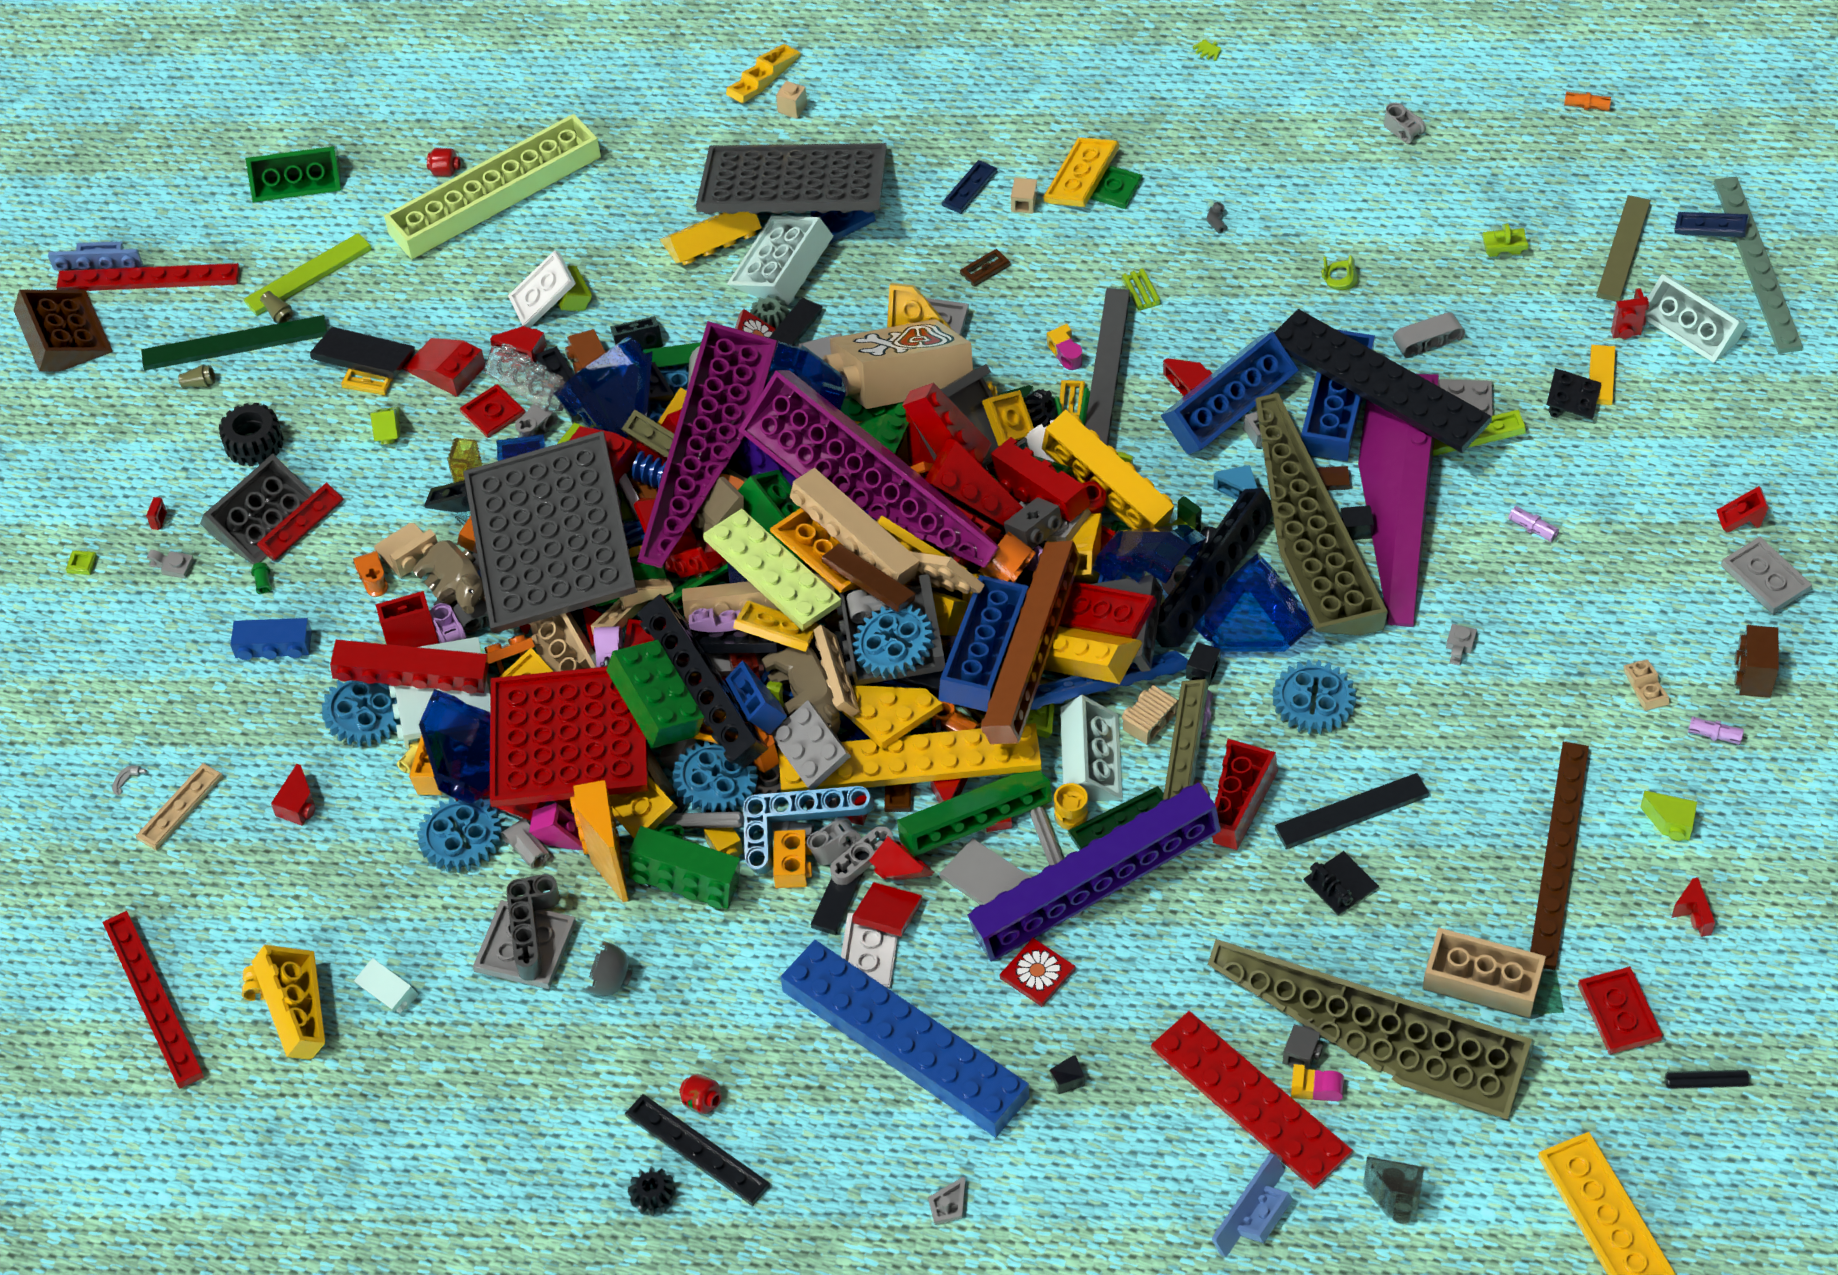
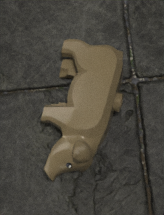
M443 540L433 545L427 555L420 559L412 569L420 579L426 573L431 572L424 583L442 603L450 605L457 600L463 611L471 614L474 612L475 605L480 600L486 602L481 572L473 563L476 558L467 549L462 552L450 540Z
M788 646L783 651L766 655L762 659L766 671L769 672L775 669L768 675L769 681L781 682L783 685L790 684L794 698L784 703L783 709L787 717L791 716L808 700L813 703L829 727L837 735L841 724L839 710L836 709L832 702L834 697L832 690L826 682V679H828L826 671L822 667L813 648L809 646L807 651L804 652Z

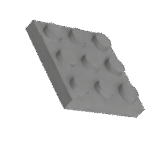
M501 900L473 964L474 972L550 989L577 923L576 918L547 910L535 911L542 972L535 980L526 981L519 976L514 961L508 901ZM525 958L526 964L529 963L530 958Z

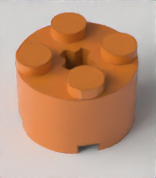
M1008 531L998 544L999 549L986 568L981 566L978 571L987 577L1015 582L1036 552Z

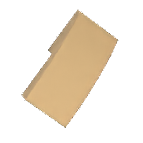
M1648 659L1624 665V672L1645 711L1669 705V696L1659 684L1658 673Z

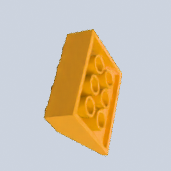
M799 508L770 528L771 533L840 593L860 588L822 563V556L840 542L835 537H832L817 521H814L802 508Z
M603 780L573 786L575 796L570 797L576 827H578L580 841H582L584 855L589 854L591 863L619 898L623 902H628L620 838L606 782Z

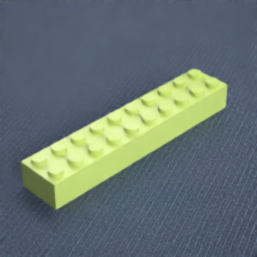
M572 114L385 214L384 218L388 233L412 260L599 159L601 154L598 138Z

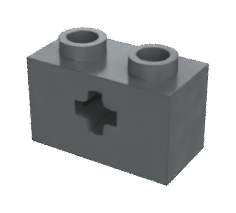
M1039 497L1004 522L1006 534L1008 531L1031 547L1032 550L1063 525L1059 506Z

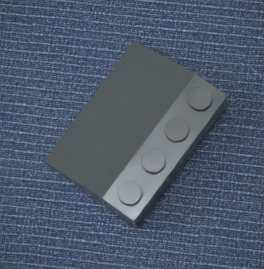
M272 454L205 512L200 524L217 541L254 565L261 562L267 556L257 546V543L313 493Z

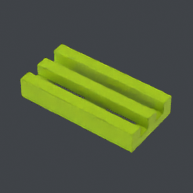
M1143 268L1139 269V273L1131 271L1128 276L1126 273L1122 274V281L1126 289H1130V296L1138 311L1160 305V299ZM1140 277H1141V279H1142V281H1143V283H1144V285H1145V287H1146L1148 293L1150 294V296H1151L1153 302L1150 301V299H1149V297H1148L1146 291L1144 290V288H1143V286H1142V284H1141V282H1140V280H1139ZM1130 280H1133V281H1134V283H1135V285H1136V287H1137V289H1138V291H1139L1141 297L1143 298L1145 304L1142 305V303H1141V301H1140V299H1139V297H1138L1136 291L1134 290V288H1133V286H1132Z

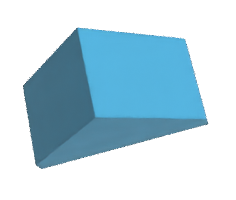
M1250 465L1216 471L1214 474L1213 489L1236 500L1244 489L1257 488Z

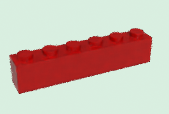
M336 639L330 668L332 679L340 681H362L367 684L382 683L391 686L405 685L414 686L419 689L436 688L442 691L456 690L473 694L476 692L484 693L489 664L488 655L482 653Z

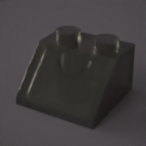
M1367 1156L1363 1187L1387 1217L1393 1218L1395 1222L1402 1224L1409 1223L1410 1221L1416 1222L1424 1167Z

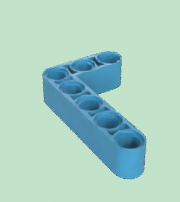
M862 786L749 796L743 805L746 864L757 874H765L772 869L773 822L865 815L874 808L873 797ZM861 795L867 797L863 805H855L857 797ZM833 798L841 799L837 807H829V803ZM806 801H815L813 808L810 810L803 809ZM782 802L789 803L786 811L778 812L779 804ZM763 804V809L759 814H752V809L755 805ZM764 830L762 838L753 840L755 831ZM759 855H764V862L759 866H754V859Z

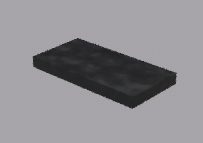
M331 327L311 350L310 357L313 360L395 379L415 354V346Z

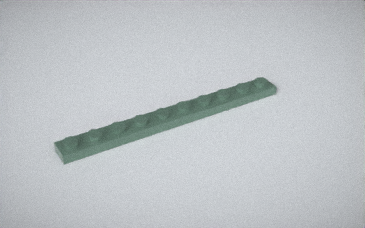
M1737 176L1714 179V187L1724 213L1749 215L1746 237H1734L1778 354L1801 351L1803 345Z

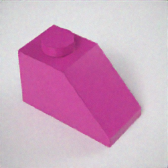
M558 803L533 810L529 833L545 845L571 850H583L574 815Z

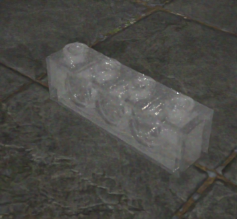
M512 345L491 346L483 372L545 411H563L571 385L563 381L562 376L547 371L546 366L531 361L530 356L518 353Z

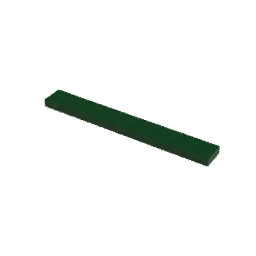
M325 315L141 349L143 368L146 371L321 338L327 333Z

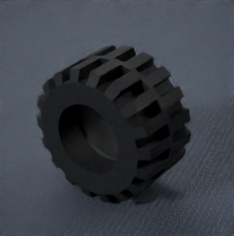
M245 403L241 407L238 405L234 407L235 410H229L226 413L227 417H222V424H219V434L226 455L234 463L238 460L239 465L244 466L245 462L248 463V466H254V462H258L260 465L263 463V460L272 454L277 455L279 453L278 448L283 446L282 440L284 438L277 415L264 404L260 406L259 403H253V405Z

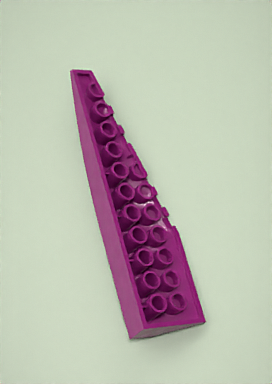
M776 370L739 429L740 433L796 478L816 468L855 504L869 511V516L878 519L882 515L915 537L936 544L937 547L949 550L957 556L984 568L988 566L999 549V546L916 471L790 370Z

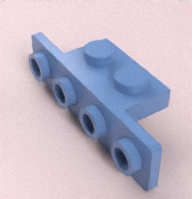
M122 241L77 243L76 251L48 253L49 261L54 270L142 267L143 264L139 251L137 249H124Z
M1270 1153L1264 1163L1261 1164L1251 1182L1246 1186L1238 1201L1213 1235L1212 1241L1220 1255L1227 1257L1241 1236L1264 1243L1293 1199L1289 1192L1274 1188L1285 1172L1275 1154Z

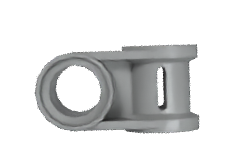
M1395 102L1386 106L1384 127L1406 144L1411 143L1416 135L1423 134L1426 131L1424 121L1402 104Z
M538 403L533 404L515 422V428L519 432L518 443L524 447L535 445L550 431L548 429L552 425H556L558 420L557 413Z
M838 817L822 829L812 833L807 839V845L820 865H828L857 843L861 837L856 830L852 829V823L847 817Z

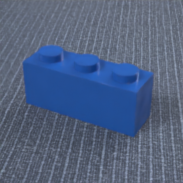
M308 618L234 621L230 645L235 658L249 660L252 657L274 659L277 656L299 658L302 655H309L312 630Z

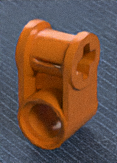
M377 551L353 558L356 570L359 573L360 579H362L367 593L373 597L385 594L388 584L384 577L383 566Z

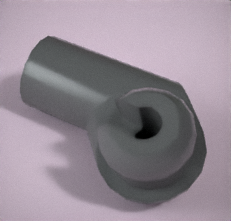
M1215 202L1209 208L1206 219L1216 232L1220 234L1227 230V225L1221 220L1225 207L1222 203Z

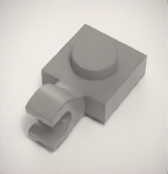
M150 550L147 559L151 560L149 566L161 568L162 575L183 579L186 578L194 561L193 555L170 551L168 556H165L159 551Z
M1452 624L1446 643V648L1452 649L1449 664L1460 666L1463 652L1471 654L1477 629Z

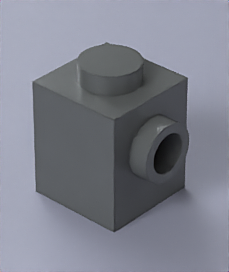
M1294 1024L1283 1051L1282 1064L1291 1067L1294 1064L1305 1065V1069H1310L1313 1060H1319L1323 1050V1044H1320V1032L1315 1031L1309 1026Z

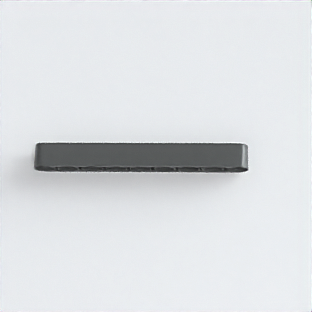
M1106 288L1085 427L1095 431L1099 435L1100 440L1106 445L1109 444L1110 426L1113 417L1112 408H1114L1116 397L1115 390H1117L1118 372L1121 363L1120 355H1122L1123 337L1126 330L1128 302L1130 303V289Z

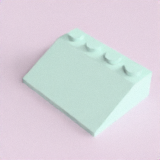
M771 216L728 281L727 286L766 299L768 295L770 298L778 296L780 300H785V303L789 305L801 285L806 281L812 268L817 264L823 251L828 247L833 234L820 217Z

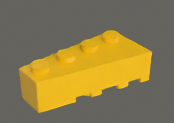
M263 945L251 962L286 1057L313 1059L325 1044L314 951Z

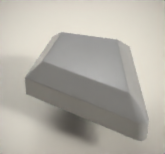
M965 1177L958 1179L928 1197L935 1225L962 1219Z

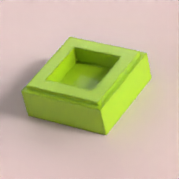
M72 550L65 569L66 572L70 574L91 575L97 558L96 552Z

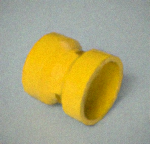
M253 965L245 967L242 980L245 982L242 986V997L248 1001H255V994L261 993L260 1000H265Z

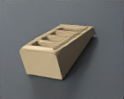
M668 578L635 580L638 592L620 597V601L623 607L633 606L654 599L659 594L673 593V586Z

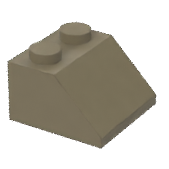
M719 477L694 516L696 527L704 533L740 509L744 510V496L725 477Z

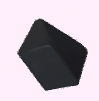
M1076 1055L1067 1058L1049 1070L1058 1094L1085 1086V1077Z

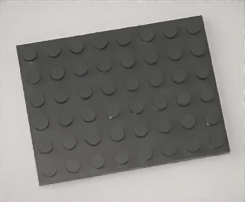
M887 143L710 145L697 197L696 211L703 212L704 214H713L715 212H726L728 214L749 212L757 214L761 211H771L772 213H782L784 211H794L796 213H804L806 211H817L820 213L841 211L847 213L853 210H863L864 212L880 210Z
M604 431L463 471L489 624L493 634L638 592Z

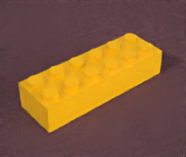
M1064 410L1046 427L1041 449L1057 463L1072 467L1073 477L1081 484L1086 481H1095L1106 490L1107 500L1105 506L1143 540L1146 541L1149 537L1157 536L1163 526L1170 522L1175 506L1172 500L1166 494H1161L1156 490L1154 484L1148 478H1143L1139 475L1130 462L1122 460L1112 446L1104 444L1095 431L1087 429L1077 415L1070 414L1067 410Z

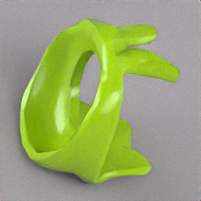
M1349 255L1348 260L1333 262L1329 266L1327 257L1323 258L1322 278L1330 288L1348 290L1357 284L1359 277L1352 255ZM1342 267L1347 269V275L1342 279L1336 280L1330 277L1331 272L1336 268Z

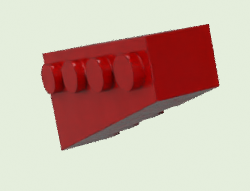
M933 382L910 390L902 406L936 456H938L948 438L956 440L982 465L992 443Z

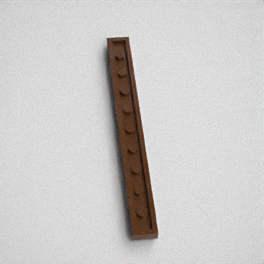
M1569 742L1562 743L1530 952L1546 956L1544 969L1555 970L1557 964L1589 749L1587 745Z

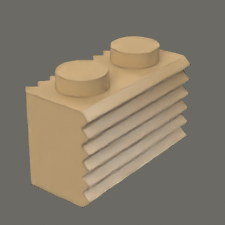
M1152 685L1148 691H1142L1133 707L1129 706L1122 715L1123 730L1148 745L1177 714L1179 700L1157 686Z

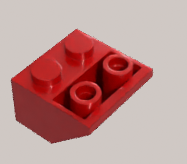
M424 591L375 604L386 644L421 647L439 643Z

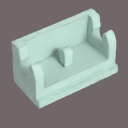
M373 958L354 980L358 986L398 1013H401L419 995L411 985Z

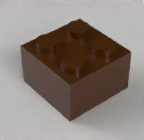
M1747 625L1744 635L1739 636V650L1735 651L1734 664L1738 665V670L1735 672L1734 685L1739 686V695L1771 698L1779 670L1778 627Z

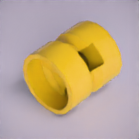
M1066 783L1055 791V821L1061 828L1070 830L1086 822L1088 819V795L1086 790L1078 784Z

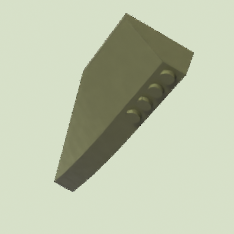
M1279 393L1257 397L1255 403L1279 556L1315 631L1361 636L1384 630L1388 611Z
M1215 939L1208 961L1210 967L1303 1025L1320 1032L1321 1036L1377 1071L1393 1075L1392 1080L1396 1083L1491 1115L1509 1119L1535 1043L1533 1039Z

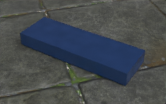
M978 160L942 201V206L962 214L997 173V168Z
M1678 212L1674 231L1675 234L1746 237L1749 215Z

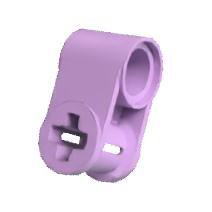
M440 603L432 607L430 615L439 643L467 639L462 625L458 622L450 605Z
M621 626L594 628L597 667L608 666L605 665V661L609 657L611 658L612 652L622 649L623 635Z

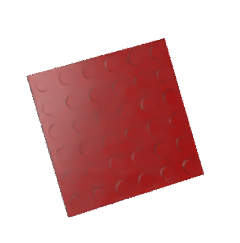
M608 666L491 678V807L566 800L575 796L573 786L603 780L606 782L609 795L648 791L647 739L606 671Z

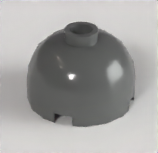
M602 940L599 947L604 948V950H601L600 954H596L589 978L592 977L594 981L592 986L586 987L585 991L594 995L610 996L617 993L623 984L628 985L633 970L628 969L629 959L620 947Z

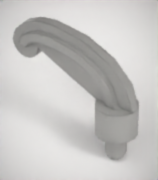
M136 765L127 766L121 770L112 786L114 794L120 795L122 793L120 788L131 775L140 776V773L145 774L147 770Z

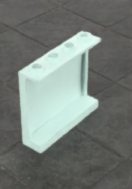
M478 637L420 647L482 653ZM487 681L484 693L476 692L473 694L456 690L442 691L436 688L419 689L414 686L389 685L391 698H396L397 701L396 704H392L394 718H400L401 723L396 725L398 740L404 739L405 749H409L408 740L421 738V735H440L485 727L486 735H490L491 697Z

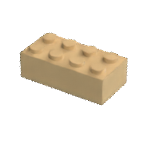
M1438 927L1425 970L1422 989L1530 1018L1546 956Z

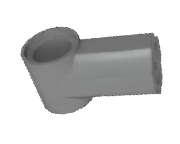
M865 590L853 591L846 598L851 621L857 624L865 623L864 618L872 619V611H875L877 614L881 613V606L886 610L890 608Z
M523 818L501 832L505 843H509L513 847L512 851H517L531 869L538 868L550 858L549 852L536 837L529 833L530 824Z

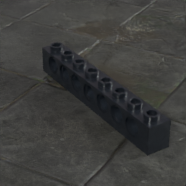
M1263 488L1244 489L1160 606L1156 640L1161 647H1180L1185 642L1191 630L1198 624V620L1210 607L1215 596L1222 590L1225 582L1234 573L1237 565L1246 556L1247 551L1258 539L1264 527L1270 522L1273 516L1271 500Z
M659 594L637 613L643 621L640 625L647 634L652 635L653 641L659 640L704 716L703 723L711 727L713 739L726 750L723 753L725 758L732 765L736 763L745 769L768 748L752 723L748 721L741 706L674 603L662 594Z

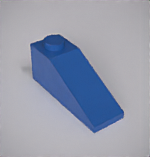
M741 661L727 676L726 681L749 722L768 734H771L782 724L787 715L781 704L744 661Z

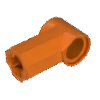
M940 701L943 710L931 718L934 728H936V720H941V729H946L948 732L981 728V723L955 709L953 704Z

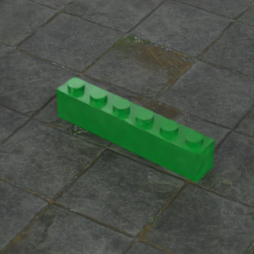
M1041 771L1015 773L897 820L899 840L915 857L995 825L997 822L1052 802L1050 780Z

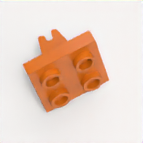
M522 634L509 638V644L501 646L500 643H495L485 647V652L482 654L488 655V664L495 662L501 676L505 672L501 659L515 654H519V657L525 654L526 650H529L531 647L534 648L535 645L531 637L525 638Z

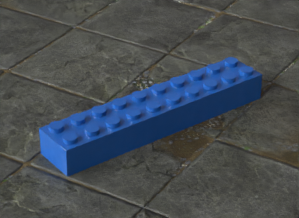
M815 939L780 976L782 991L995 1138L1030 1098L1029 1083Z

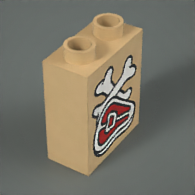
M936 319L830 338L831 354L824 355L822 359L826 381L829 384L833 383L845 396H850L866 409L904 402L910 390L933 382L939 389H942L973 371L971 342Z

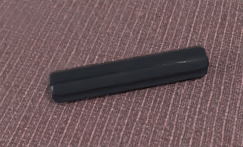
M1747 1070L1666 1072L1665 1085L1667 1088L1748 1086L1749 1073Z

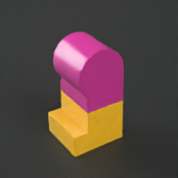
M1068 324L1047 332V346L1063 367L1068 370L1080 368L1082 365V348L1079 344L1072 341V330Z
M1293 1065L1291 1098L1336 1102L1343 1098L1344 1075L1340 1072H1322L1321 1070L1305 1069V1065Z

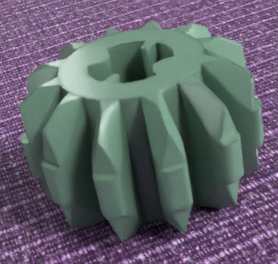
M769 295L766 299L759 297L758 302L752 303V309L750 310L751 314L775 329L789 314L785 300H780L778 296L770 298Z

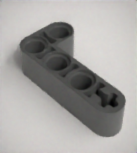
M548 874L515 879L508 884L506 889L514 961L519 976L526 981L535 980L542 972L535 911L552 908L560 901L557 882L553 876ZM525 958H530L529 963L526 964Z

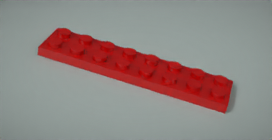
M1190 1011L1151 1044V1049L1267 1150L1275 1154L1282 1163L1314 1190L1352 1155L1353 1149Z

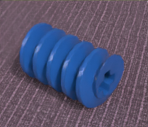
M640 451L632 466L633 479L636 482H642L644 485H650L652 488L657 489L659 488L666 462L662 466V458H657L653 463L654 456L652 454H649L645 459V452Z

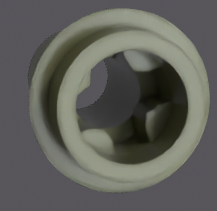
M267 291L261 296L260 301L264 304L274 322L283 323L291 319L293 311L289 304L275 296L271 291Z
M205 364L178 375L179 384L182 388L210 387V384H214L216 380L212 366H206Z

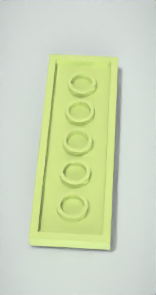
M740 509L704 532L703 539L802 631L841 605V598L743 509Z

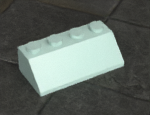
M1662 274L1648 296L1649 309L1645 312L1646 321L1713 363L1738 342L1748 326V323L1671 276Z
M1080 695L1060 708L1063 785L1075 783L1082 786L1087 792L1088 801L1122 800L1118 714L1086 696Z

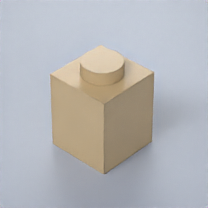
M785 81L776 94L778 113L798 119L807 106L806 87Z
M1014 178L1011 192V212L1033 214L1037 199V180Z

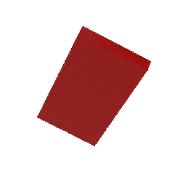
M1073 581L1059 626L1136 639L1157 600L1153 595Z

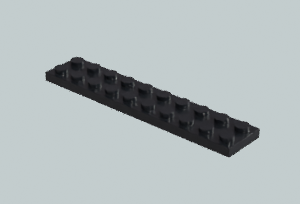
M1297 309L1274 332L1290 357L1460 453H1463L1492 422V416L1300 309Z

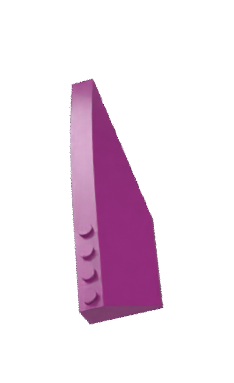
M707 321L637 562L662 568L745 437L739 432V429L763 392L777 340Z
M1417 374L1440 387L1439 374ZM1366 399L1358 466L1366 506H1371L1374 521L1372 541L1384 605L1388 611L1387 621L1388 625L1414 627L1435 438Z

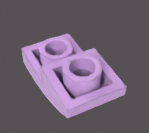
M713 608L697 609L689 615V627L692 630L702 632L737 630L733 626L740 610H727L716 617Z

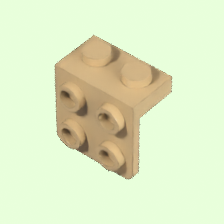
M409 523L377 543L374 549L387 565L402 578L412 571L420 559L424 558L438 541L436 534L431 529L423 533L415 523Z

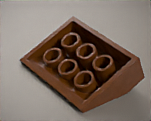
M19 289L13 311L39 371H63L112 352V348L86 290Z

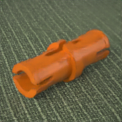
M1566 91L1564 106L1581 107L1584 110L1599 109L1609 111L1611 97L1591 95L1590 92L1580 94Z

